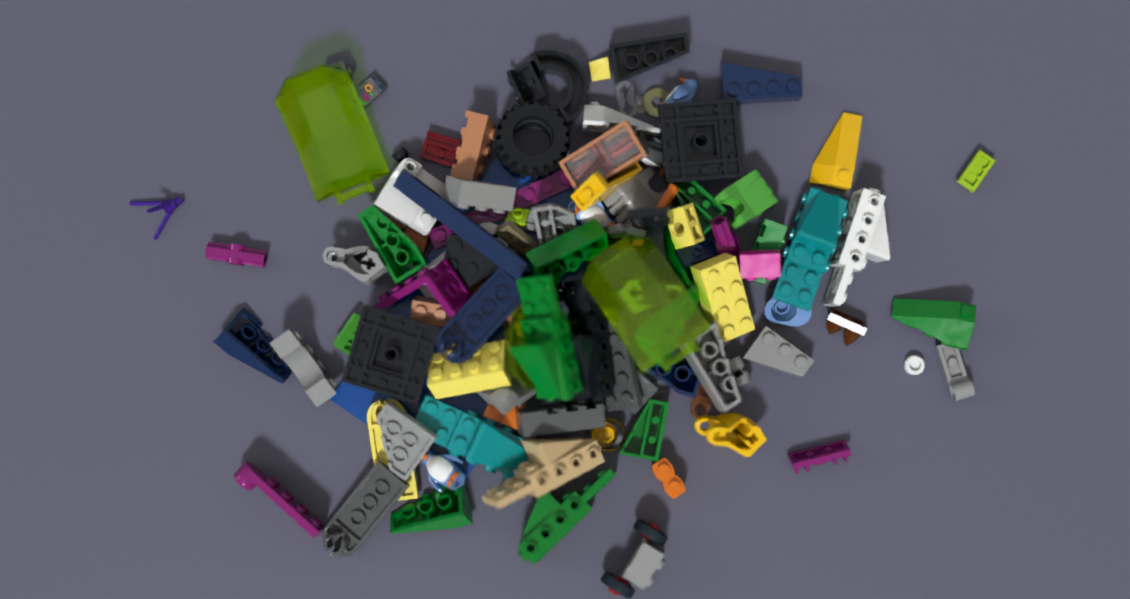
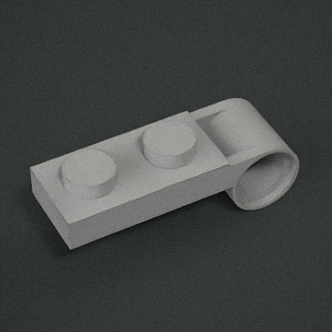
M943 344L935 346L953 400L958 401L974 396V387L971 380L967 377L959 349Z

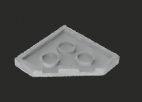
M388 401L376 420L381 429V439L384 451L388 456L389 470L406 481L438 435Z

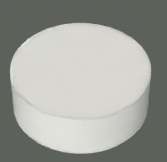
M913 355L906 358L904 369L908 374L918 375L923 372L925 363L921 357Z

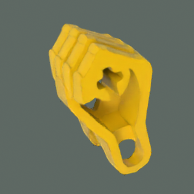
M725 413L717 416L701 415L694 422V429L700 435L706 436V440L711 444L727 446L745 457L752 456L767 440L756 422L738 413ZM702 422H709L708 429L700 428Z

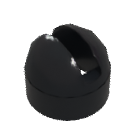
M405 147L394 153L392 157L397 163H400L402 160L409 158V154Z

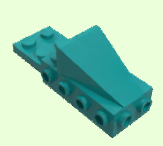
M811 187L807 193H803L800 201L803 205L801 210H798L794 219L796 221L795 228L792 227L788 239L791 240L789 246H785L782 254L785 258L782 263L781 277L778 278L772 295V299L807 312L811 310L822 274L829 270L831 261H828L830 254L833 255L835 252L837 237L840 236L843 228L840 224L842 219L846 218L849 210L846 207L848 201L843 199L842 196L825 193L823 189L818 187Z
M425 395L415 419L438 435L434 443L448 449L449 454L458 458L462 455L467 462L476 466L480 463L485 466V470L495 474L496 471L503 473L502 477L505 479L515 477L512 470L518 468L520 463L528 461L521 442L524 437L514 434V429L505 425L501 428L496 426V421L487 417L485 420L478 418V413L467 409V412Z

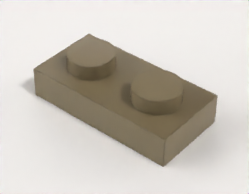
M511 220L496 227L495 233L522 256L537 247V242Z

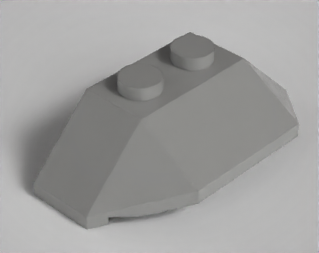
M553 203L532 207L540 246L577 228L574 211Z

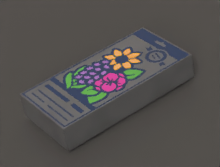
M372 74L344 100L359 115L387 89Z

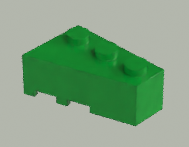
M697 182L674 183L680 187L675 196L677 204L682 206L693 202L703 235H705L712 228L710 225L711 220L718 216H723L727 209L722 205H717L713 197Z
M765 218L759 226L751 250L779 249L780 245L783 246L786 239L785 233L788 226ZM762 277L752 282L763 286L766 282H770V280H765V277Z
M653 399L647 401L618 454L658 461L669 402Z

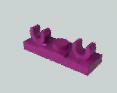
M845 439L787 454L792 468L796 474H799V468L805 467L808 472L810 465H821L829 461H833L837 465V459L842 457L844 462H847V456H850L851 452Z

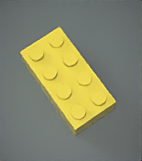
M723 253L691 266L706 325L713 322L717 323L718 333L723 343L755 330L736 257Z
M506 340L485 343L470 360L461 364H454L445 359V356L453 350H448L443 357L439 352L434 353L427 380V386L435 399L510 386L513 355L509 351Z

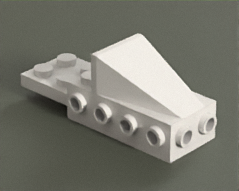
M863 188L852 192L847 207L849 210L846 218L842 221L841 225L843 228L841 234L837 237L835 252L833 255L831 254L829 260L831 261L830 266L835 269L822 305L835 307L841 306V303L845 302L847 297L846 288L853 280L852 272L864 269L867 259L877 263L889 261L890 259L884 209L886 196L880 194L881 191L869 188L868 190Z

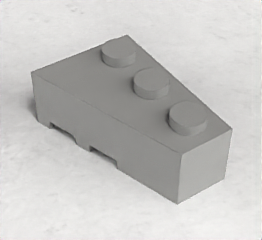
M447 175L443 198L456 203L458 208L469 209V206H475V210L487 211V208H490L495 213L505 214V210L513 211L516 188L485 181H473L466 178L459 179Z
M767 326L761 329L742 356L743 360L797 377H803L814 362L813 359Z

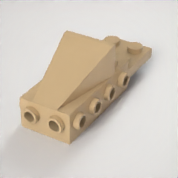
M582 436L524 438L521 442L529 461L520 463L518 468L512 470L515 477L506 479L504 484L500 486H493L487 489V493L481 495L484 503L499 509L527 494L538 498L604 463L605 461L601 453L602 447L597 440Z

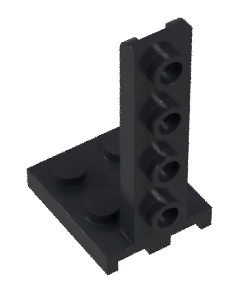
M669 207L627 209L628 219L631 223L646 231L645 238L643 239L646 305L666 304L664 226L674 224L673 215Z

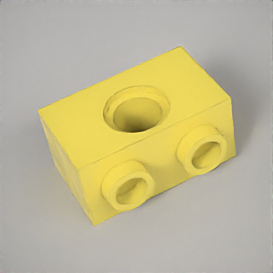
M693 202L670 209L674 224H669L668 227L675 249L695 245L705 240Z

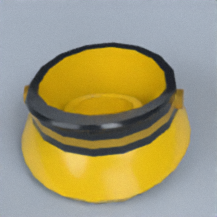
M606 417V427L590 429L589 436L590 439L597 440L600 443L602 451L612 452L623 444L625 430L618 420Z

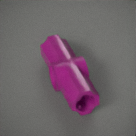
M718 216L711 220L710 223L716 238L717 252L719 255L727 253L735 256L740 271L739 239L737 235L733 234L728 218Z
M208 242L205 250L207 259L225 261L228 264L265 268L267 263V251L247 248V246Z

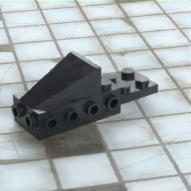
M593 276L564 282L565 303L569 309L567 319L583 391L573 395L574 398L568 401H577V404L589 403L591 399L592 402H601L606 397L614 396L608 317L602 316L599 277Z

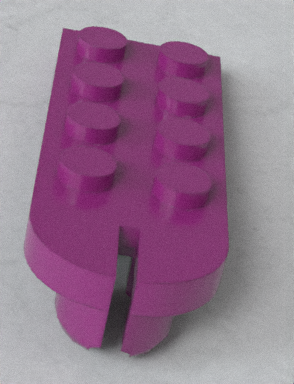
M245 461L235 472L234 479L241 487L246 490H252L257 486L313 538L323 532L324 527L322 525L324 523L318 517L314 516L313 518L308 514L309 509L305 505L296 503L293 500V494L288 490L283 491L279 487L280 483L271 476L269 478L249 461Z

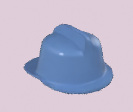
M771 298L765 306L764 313L770 322L788 326H801L809 321L812 309L807 312Z

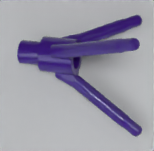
M180 196L164 201L129 202V205L135 206L159 205L147 209V213L164 209L166 212L153 237L154 240L160 235L173 210L183 204Z

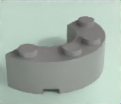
M289 329L270 342V345L291 368L315 406L318 407L337 394L335 388L338 386L324 372L326 367L320 359L316 360L312 354L315 352L308 343L304 345L301 341L302 337L296 329L293 331Z

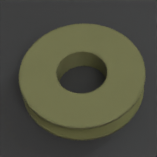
M661 88L649 90L643 98L645 112L651 117L658 118V108L653 107L652 100L660 98L664 103L669 93Z

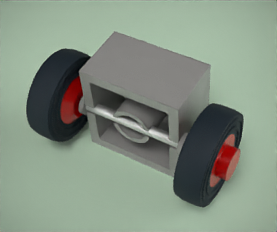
M641 519L635 522L634 529L640 532L644 538L641 539L638 547L621 572L622 574L618 576L606 571L601 577V581L609 587L608 590L617 596L620 594L631 599L635 593V589L625 579L643 590L645 586L649 587L655 578L653 573L656 569L660 570L665 562L663 558L665 556L664 553L648 543V541L656 542L663 546L668 537L659 531V526L651 521L649 524Z

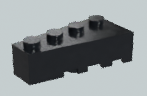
M687 32L610 44L609 53L614 84L617 85L687 55L690 52Z

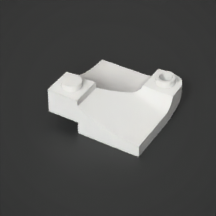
M406 158L394 169L373 205L404 227L409 226L422 236L429 234L437 219L393 185L404 169L442 197L445 184L426 172L420 163L412 158ZM407 165L412 167L411 171L407 169Z

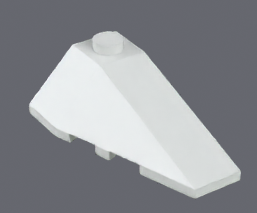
M589 102L588 105H584L583 131L604 133L627 120L636 134L642 131L646 136H660V128L606 106H600V103Z

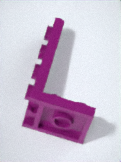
M445 258L430 269L425 267L419 271L416 278L412 275L404 281L405 284L403 286L399 283L391 289L392 292L390 294L388 291L378 297L380 301L374 307L384 309L426 284L442 309L451 317L472 297V294Z

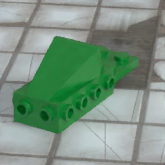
M548 274L518 278L516 282L525 319L520 320L524 341L510 346L509 351L534 383L537 399H546V401H553L561 398L562 401L573 399V395L583 391L567 315L566 312H560L553 276Z
M603 469L596 476L598 480L593 485L589 483L582 490L584 493L582 496L577 491L573 493L569 491L561 499L563 503L550 491L538 497L517 547L520 550L518 552L519 556L525 562L529 560L533 565L540 561L593 509L588 502L616 474L611 469L608 471Z

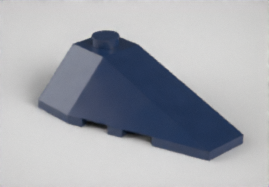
M243 307L213 342L228 355L283 384L293 371L270 345V342L273 340L261 329L262 324Z
M631 337L630 345L636 364L675 392L696 398L700 381L681 351L674 350L665 365L659 367L638 347L637 339Z

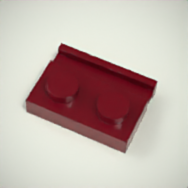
M427 131L420 159L452 168L454 163L457 164L458 160H456L455 153L457 146L462 145V141Z

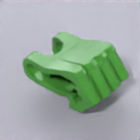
M757 169L739 179L713 198L717 205L726 204L732 206L735 212L734 220L730 223L735 230L778 203L772 188L768 186L766 180Z

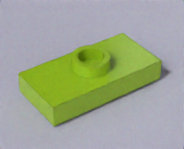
M978 150L956 182L973 193L996 160L982 150Z

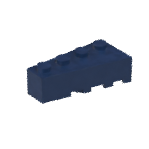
M723 62L719 67L722 100L736 99V105L799 101L803 96L801 76Z

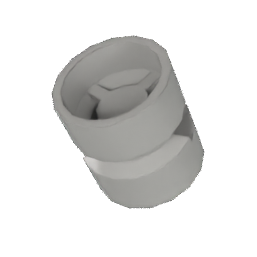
M741 355L729 360V367L737 387L752 381L748 371L743 369L745 364Z

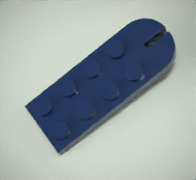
M499 267L438 333L436 346L442 357L454 344L457 345L450 354L445 356L447 361L461 364L470 360L520 306L521 300L517 282Z

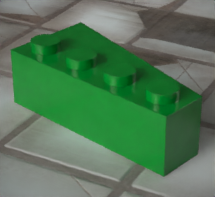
M593 219L525 253L527 262L530 263L528 267L530 276L552 274L554 282L556 284L563 280L561 277L570 270L574 272L579 268L581 262L591 260L609 247L607 233Z

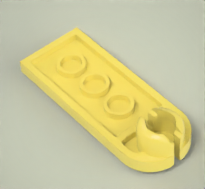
M394 398L380 399L374 402L367 412L374 465L381 460L388 466L389 461L387 453L384 451L381 429L376 420L377 416L388 401L407 413L405 406ZM415 469L406 480L410 485L398 501L419 498Z

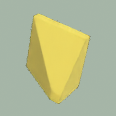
M608 57L588 63L592 82L611 79Z

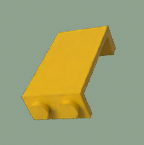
M637 162L608 180L609 184L597 171L570 197L581 211L584 212L605 200L619 186L638 175L643 168Z

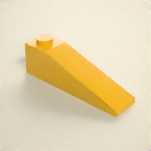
M843 112L812 164L808 184L845 192L851 188L863 116Z

